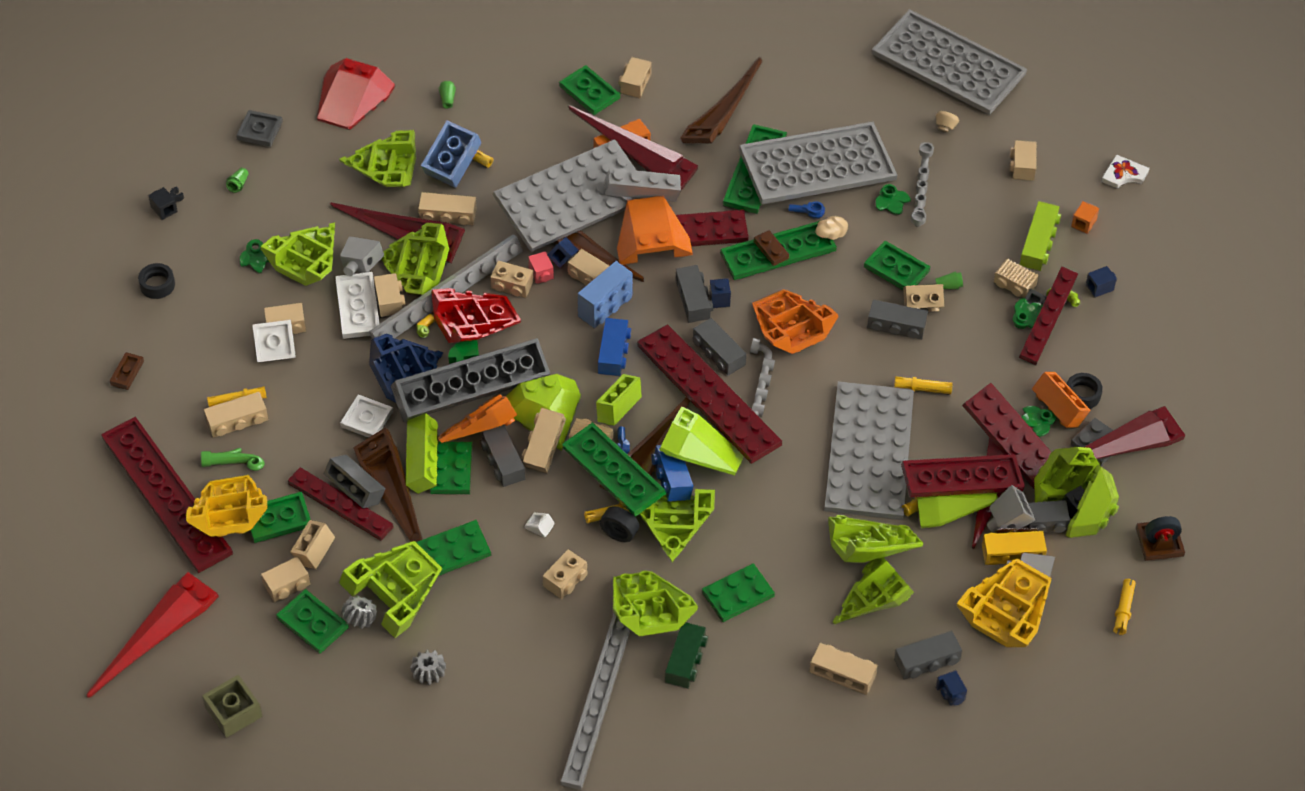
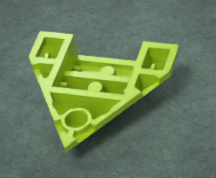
M414 130L395 131L391 133L390 137L372 142L356 150V154L348 158L344 156L339 159L343 164L385 187L411 185L416 160Z
M335 222L328 224V227L320 229L317 226L290 232L289 236H272L261 246V250L279 273L305 286L318 282L332 271Z
M426 223L422 225V229L405 235L390 244L389 248L383 251L382 262L391 274L396 273L397 281L401 280L403 289L408 294L423 295L440 283L449 252L444 225Z
M553 374L519 383L506 395L517 414L514 419L522 423L523 427L529 431H534L536 425L534 424L536 414L540 413L541 408L564 414L566 421L556 447L562 451V444L568 435L577 404L581 398L575 380L559 374Z
M1085 447L1055 449L1051 452L1048 460L1039 469V473L1034 478L1035 502L1062 501L1066 493L1080 485L1086 490L1089 481L1092 480L1097 465L1100 466L1093 455V451Z
M1097 465L1092 480L1089 481L1077 506V513L1068 525L1066 533L1068 538L1096 535L1101 528L1105 529L1109 522L1108 518L1111 515L1114 516L1119 509L1117 505L1119 495L1113 476L1099 465Z
M695 489V496H691L690 500L667 501L666 495H664L640 513L672 563L714 511L715 490Z
M884 557L871 560L863 568V577L860 581L855 582L841 606L843 608L841 614L835 616L833 623L838 624L875 611L899 606L906 602L914 591Z

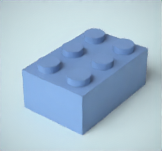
M447 120L421 167L425 174L456 188L482 142L478 134Z
M615 261L578 292V317L593 328L604 323L608 316L617 312L621 305L632 298L633 273Z

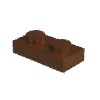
M770 230L754 237V243L773 266L789 259V253Z
M125 352L110 379V385L129 390L144 363V358Z

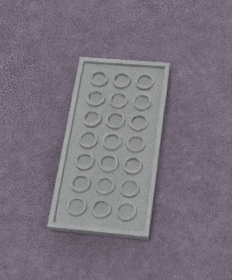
M910 9L872 49V55L988 115L996 109L1025 76L1027 71L1026 68Z
M874 122L739 146L740 154L761 204L893 181L898 176Z
M615 139L498 189L493 193V197L530 252L624 211L627 200L641 199L605 195V177L609 168L637 171Z
M838 381L824 511L903 520L904 508H902V505L905 504L906 482L901 464L903 460H908L914 390Z

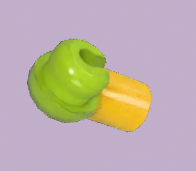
M429 314L417 323V334L419 337L426 338L429 335L428 326L435 322L433 315Z

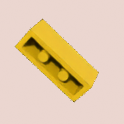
M1043 531L992 532L983 536L982 550L985 565L1007 564L1008 560L1013 561L1016 558L1021 560L1022 553L1046 555L1047 553Z

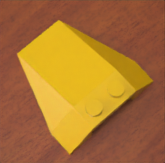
M249 475L209 481L201 491V497L194 500L195 505L187 509L186 521L211 537H223L230 533L242 534L251 530L267 510V497L262 494L260 488L256 487V483Z
M1016 558L997 570V573L993 576L986 577L982 580V583L969 588L958 601L957 607L973 628L1003 646L1027 647L1038 632L1052 578Z

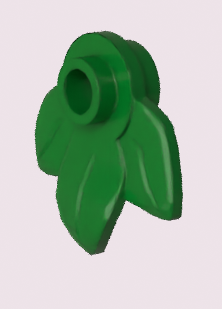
M886 184L880 190V196L876 198L875 204L879 211L887 209L890 213L899 215L903 211V203H908L911 199L906 192L898 191L892 184Z
M258 239L249 241L246 250L240 255V265L243 267L250 264L256 272L261 273L265 268L266 262H269L261 250V246L264 243ZM253 246H258L259 248H258V249H253L252 247H253Z
M1025 298L1020 299L1014 306L1015 313L1012 318L1014 325L1020 329H1024L1027 326L1033 328L1043 305L1040 303L1029 304Z
M1037 406L1024 407L1023 411L1025 414L1022 416V419L1030 427H1033L1035 434L1038 437H1042L1049 433L1050 426L1054 424L1056 419L1055 414L1051 410L1040 409Z

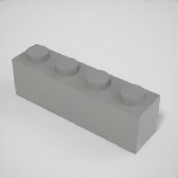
M609 168L605 177V195L631 198L664 196L666 201L676 202L681 191L680 175Z

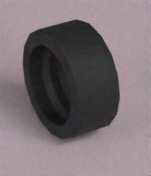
M149 264L139 273L140 289L146 297L160 299L168 296L174 290L175 279L173 271L165 264ZM154 276H164L168 279L160 286H149L146 284L147 280Z
M1083 372L1071 376L1067 381V385L1071 389L1078 385L1090 387L1095 392L1093 396H1077L1089 409L1097 406L1103 389L1100 380L1092 374Z
M612 506L605 511L600 519V527L612 539L626 543L630 542L639 530V522L627 510Z

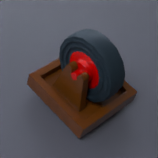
M1164 516L1156 518L1151 522L1136 524V531L1145 561L1184 557L1185 550L1180 536L1182 533L1181 524L1177 518Z

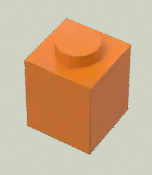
M1082 201L1073 215L1071 227L1088 234L1097 220L1099 208Z

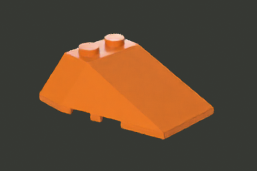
M664 196L627 200L617 245L618 259L621 265L638 263L637 254L673 250L674 258L692 255L690 238Z
M785 289L752 303L764 338L773 346L791 354L800 352L809 346L825 340L838 319V313L825 304L822 306L817 305L811 299L806 301L802 299L801 295Z
M498 393L481 404L477 410L466 415L463 420L457 424L455 423L437 436V439L443 443L500 427L503 424L508 426L515 421L514 417L517 414L506 396L502 397Z

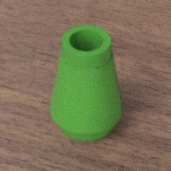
M443 81L438 88L444 108H452L456 87L451 81Z
M240 168L227 178V189L233 193L241 191L249 175L248 171L245 168Z
M955 271L935 278L936 284H943V289H959L963 287L961 272L956 273Z

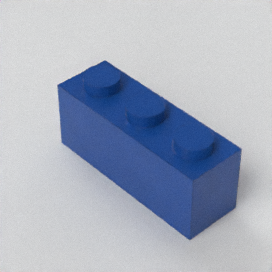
M605 319L598 359V374L621 376L622 369L626 368L624 354H628L629 343H626V341L631 338V328H628V320Z
M656 445L651 460L652 464L656 467L657 479H660L661 486L665 489L667 501L690 500L694 486L685 461L665 455L664 452L659 450L661 445Z

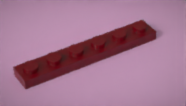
M1061 266L1020 353V359L1037 365L1079 273Z
M301 467L288 479L290 486L380 541L393 529V523L368 508H362L352 498Z

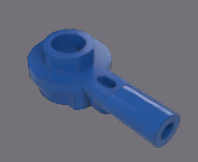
M814 201L809 202L808 205L789 204V211L807 213L811 218H821L825 214V207L821 202Z
M620 426L617 428L619 440L617 445L628 454L630 443L625 437V428Z

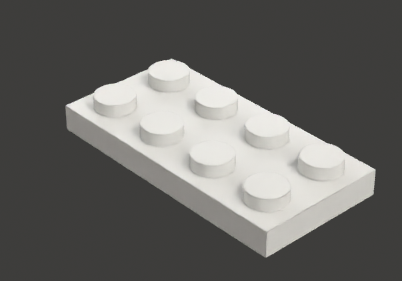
M373 272L353 274V276H335L343 339L371 336L369 331L379 325Z

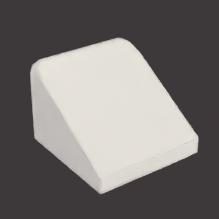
M534 512L524 527L539 536L546 537L555 523L549 514Z

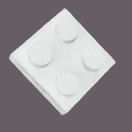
M291 320L253 324L257 362L296 357Z
M358 394L340 422V425L344 429L369 438L383 429L393 413V407Z

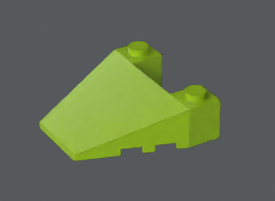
M413 541L392 548L391 551L382 554L380 552L374 554L373 557L355 561L343 570L339 584L352 597L368 586L390 608L385 613L381 625L396 638L412 624L439 576L442 567Z

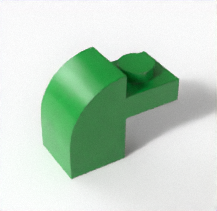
M463 341L454 345L449 351V364L479 356L478 341Z

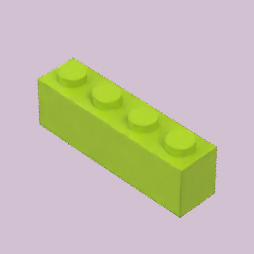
M1038 201L1021 255L1020 265L1022 267L1041 271L1043 264L1047 265L1049 254L1046 253L1047 251L1051 252L1053 245L1051 237L1055 238L1057 232L1055 224L1059 225L1061 214H1058L1060 206Z
M427 413L407 421L406 486L417 494L437 486L438 422Z

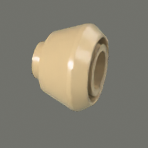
M945 111L936 113V125L939 126L938 129L941 131L949 132L959 123L958 116Z

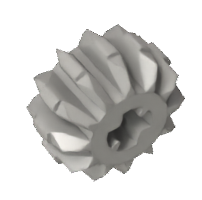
M358 595L355 597L350 596L343 604L341 612L343 614L342 618L347 620V624H352L354 627L358 626L360 629H363V627L369 628L377 616L376 605L372 604V600L365 599V596L360 598Z
M426 649L424 654L418 652V657H413L411 671L415 680L419 679L421 684L427 681L430 685L433 680L438 683L439 677H444V670L446 669L443 656L437 655L436 650L429 653V650Z

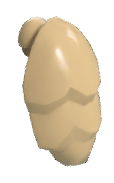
M830 216L818 222L815 232L819 237L834 240L846 234L848 223L840 216Z

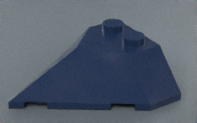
M386 333L371 340L369 365L386 398L396 403L391 388L394 381L436 369L438 360L444 352L438 350L435 352L429 350L426 346L405 339L398 340L393 338V335Z

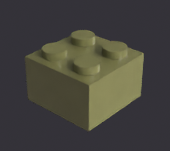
M239 674L202 695L206 710L226 738L263 717L259 702Z

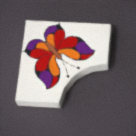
M1116 155L1102 177L1101 182L1117 189L1125 183L1135 182L1142 184L1150 168Z

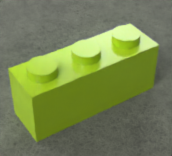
M623 374L596 401L598 422L615 426L642 397L640 377Z

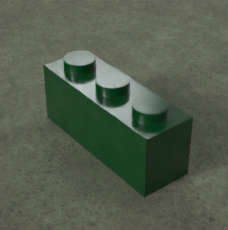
M687 622L682 625L665 671V683L689 689L690 683L695 682L697 676L695 668L697 664H701L703 657L701 650L702 647L706 648L709 636H706V627Z

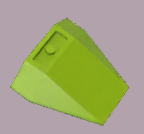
M684 407L680 408L659 449L667 456L731 475L736 474L744 458L726 438L700 415Z
M997 493L917 497L921 529L942 526L986 508L998 499Z
M844 515L828 518L831 547L844 562L864 563L923 546V542L906 525L885 524L848 518Z
M641 571L634 574L625 573L613 577V612L621 623L638 636L679 630L698 610V605L690 595L652 571Z

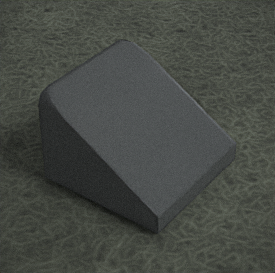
M1032 288L1025 297L1029 304L1040 303L1042 305L1047 298Z

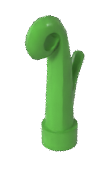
M241 448L219 453L201 451L202 467L247 463V467L250 470L258 471L264 467L265 462L260 456L240 453L242 451Z

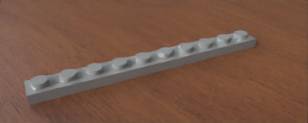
M511 235L369 331L371 338L373 339L386 333L396 338L434 312L431 294L433 289L452 288L455 289V292L462 293L492 273L498 261L506 263L523 252L518 237Z
M615 613L612 616L563 773L562 786L582 790L631 631L619 621Z

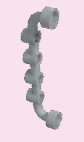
M924 142L919 147V154L922 156L917 177L919 181L916 186L917 195L915 196L914 203L916 208L911 216V222L916 227H920L926 222V213L923 208L926 203L925 194L928 186V161L934 151V146L929 142Z
M753 338L750 353L758 354V351H761L765 355L752 410L758 416H762L765 405H762L761 402L766 401L768 390L765 389V385H770L772 375H769L768 372L773 371L775 360H772L770 348L761 344V339Z

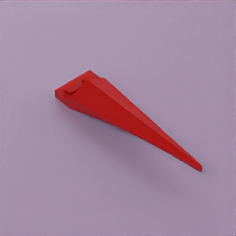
M187 572L176 585L173 584L89 690L87 697H92L139 657L189 621L205 612L219 597L217 592Z

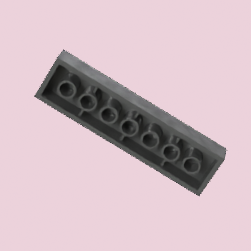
M536 338L396 380L391 385L402 420L405 422L424 413L432 414L513 389L519 383L549 376L550 371L539 340Z

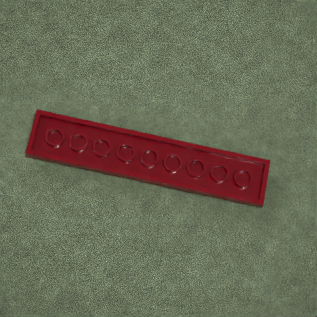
M668 324L637 341V346L751 464L782 446V440Z
M136 416L101 434L103 441L198 574L233 555V550L223 537H211L186 521L187 509L195 505V498Z

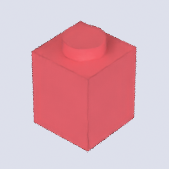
M546 251L528 256L529 269L533 270V278L536 284L554 279L553 265Z

